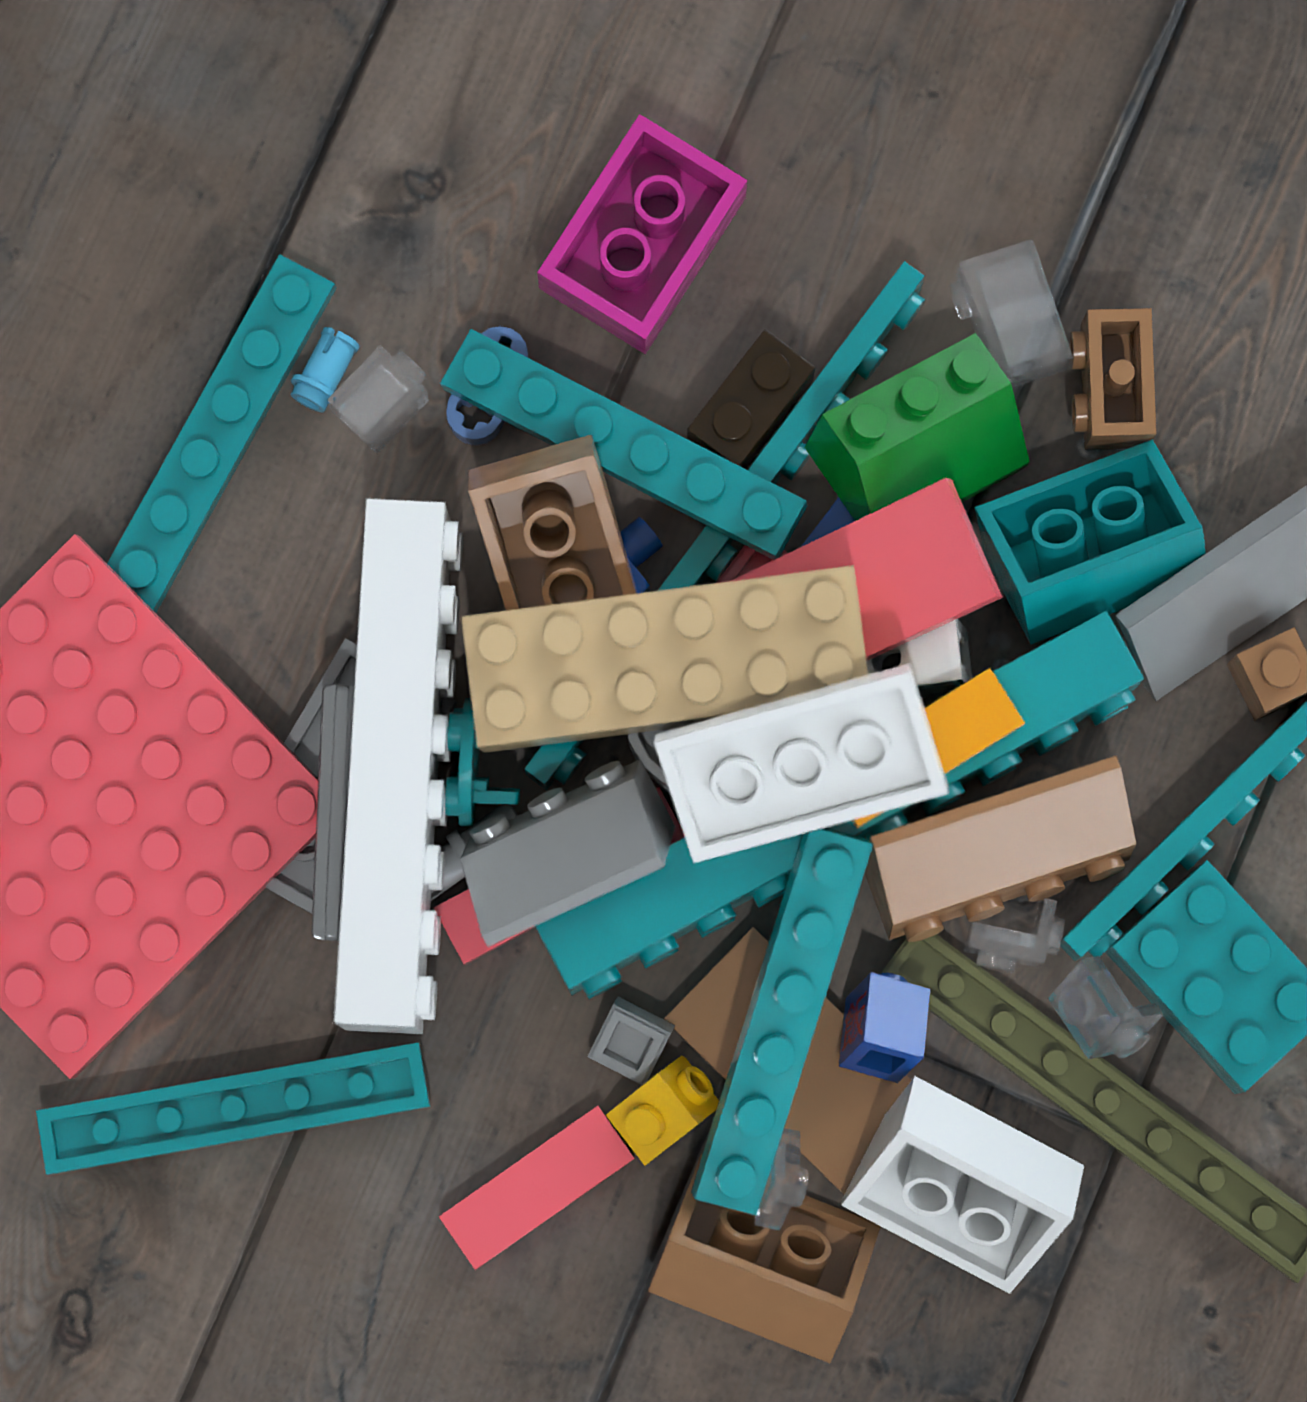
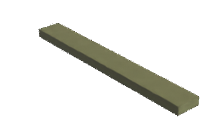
M937 934L916 942H908L907 938L881 973L897 974L904 977L908 983L930 989L928 1010L1280 1273L1294 1283H1299L1307 1271V1209Z

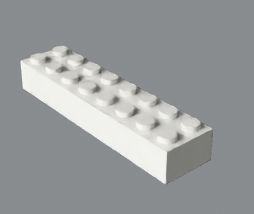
M366 499L334 1020L335 1024L348 1031L423 1034L424 1020H435L437 981H433V977L426 976L427 955H439L441 938V916H437V911H430L431 890H443L445 853L441 852L440 845H434L435 826H446L447 816L445 815L446 787L444 780H438L439 762H450L451 751H448V715H442V698H454L456 660L452 659V650H445L446 634L458 633L460 608L459 596H456V587L449 585L450 571H461L463 559V533H460L459 521H451L444 502Z

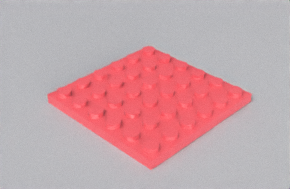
M76 534L0 608V1008L69 1079L76 1078L266 888L265 886L274 877L276 878L316 838L318 777L128 584Z

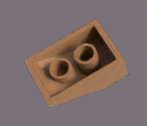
M592 434L468 470V491L506 611L637 594Z

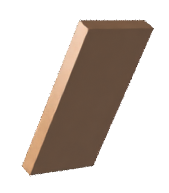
M754 927L664 1018V1020L675 1025L673 1030L725 1080L769 944ZM825 997L782 1136L844 1195L884 1115L908 1086L911 1079L906 1075L899 1083L839 1067L844 1014Z

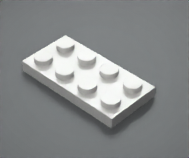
M910 664L656 734L654 745L694 863L948 794V783Z

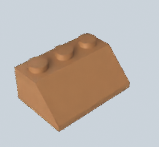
M701 1154L648 1292L831 1363L853 1313L881 1226L771 1181H767L757 1215L696 1200L691 1190L702 1158Z

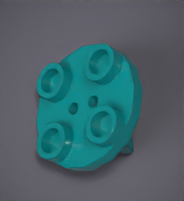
M465 698L463 708H454L453 712L449 714L448 751H459L460 754L459 772H451V777H447L445 815L459 816L460 826L473 827L477 803L519 804L520 789L489 787V777H478L480 749L477 747L472 700L471 698Z

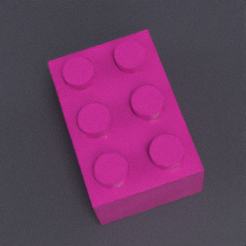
M639 114L538 270L539 289L646 355L746 199L747 180Z

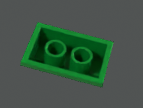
M976 333L823 413L804 447L855 521L944 478H949L953 481L961 502H964L1026 468L1030 462L1012 384Z

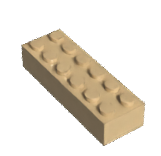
M854 565L461 617L477 747L484 753L684 727L868 675Z

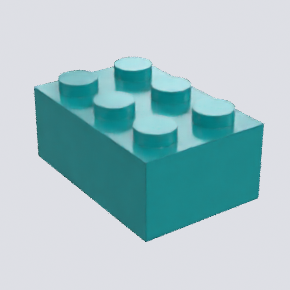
M1153 439L975 507L985 558L1030 645L1073 629L1106 610L1108 614H1112L1125 609L1206 554L1203 527Z
M1208 860L1197 866L1105 952L1234 1094L1246 1092L1307 1036L1306 966Z

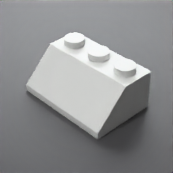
M915 1076L884 1115L843 1196L841 1206L1010 1294L1072 1221L1084 1165Z

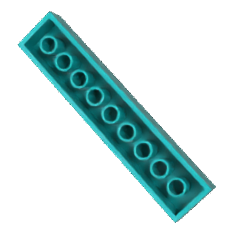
M1107 610L993 671L1025 724L946 773L948 794L887 810L858 829L852 820L826 828L861 838L866 837V839L870 840L871 836L907 825L908 821L905 816L921 807L928 817L960 800V796L965 793L962 785L976 777L979 778L984 787L1017 769L1016 765L1022 762L1019 754L1032 747L1035 748L1039 756L1056 749L1073 738L1072 735L1079 731L1076 725L1078 722L1090 717L1094 725L1097 726L1129 708L1128 705L1136 701L1132 692L1145 678ZM803 833L696 863L693 862L686 838H683L670 845L663 868L535 925V929L571 996L584 990L589 1000L621 983L622 976L619 970L640 959L644 968L647 969L677 953L680 946L676 939L697 929L701 938H705L735 921L734 917L737 916L734 908L753 898L758 908L783 896Z

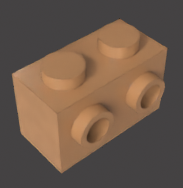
M1152 308L1087 310L1080 325V331H1071L1070 334L1071 369H1082V394H1073L1072 397L1073 431L1084 432V450L1128 449L1154 439L1156 436Z

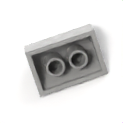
M637 760L622 767L620 761L605 764L585 778L586 785L566 794L562 788L549 790L533 799L527 805L529 811L508 821L504 814L493 816L481 822L470 831L472 837L468 839L460 859L481 935L488 947L664 867L675 825L641 760Z

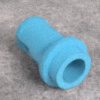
M330 327L323 328L321 337L302 373L294 374L291 379L292 384L295 386L291 392L292 398L317 412H324L328 404H336L339 397L335 390L354 354L360 348V345L353 338L341 331H338L335 337V330Z

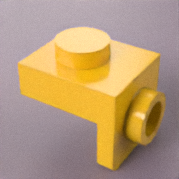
M680 1056L605 1116L644 1166H646L716 1111L719 1100L714 1094L713 1086L708 1077L699 1068L692 1066L684 1056Z

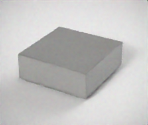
M618 996L587 1057L644 1085L648 1081L675 1025Z

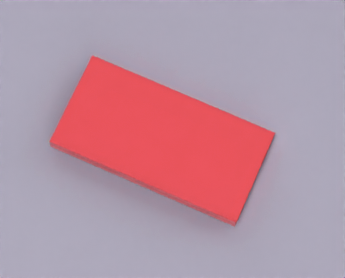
M944 478L731 580L738 581L854 565L866 661L1003 598L953 481L949 478Z

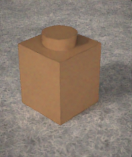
M1295 627L1238 653L1227 663L1254 721L1307 697V651Z

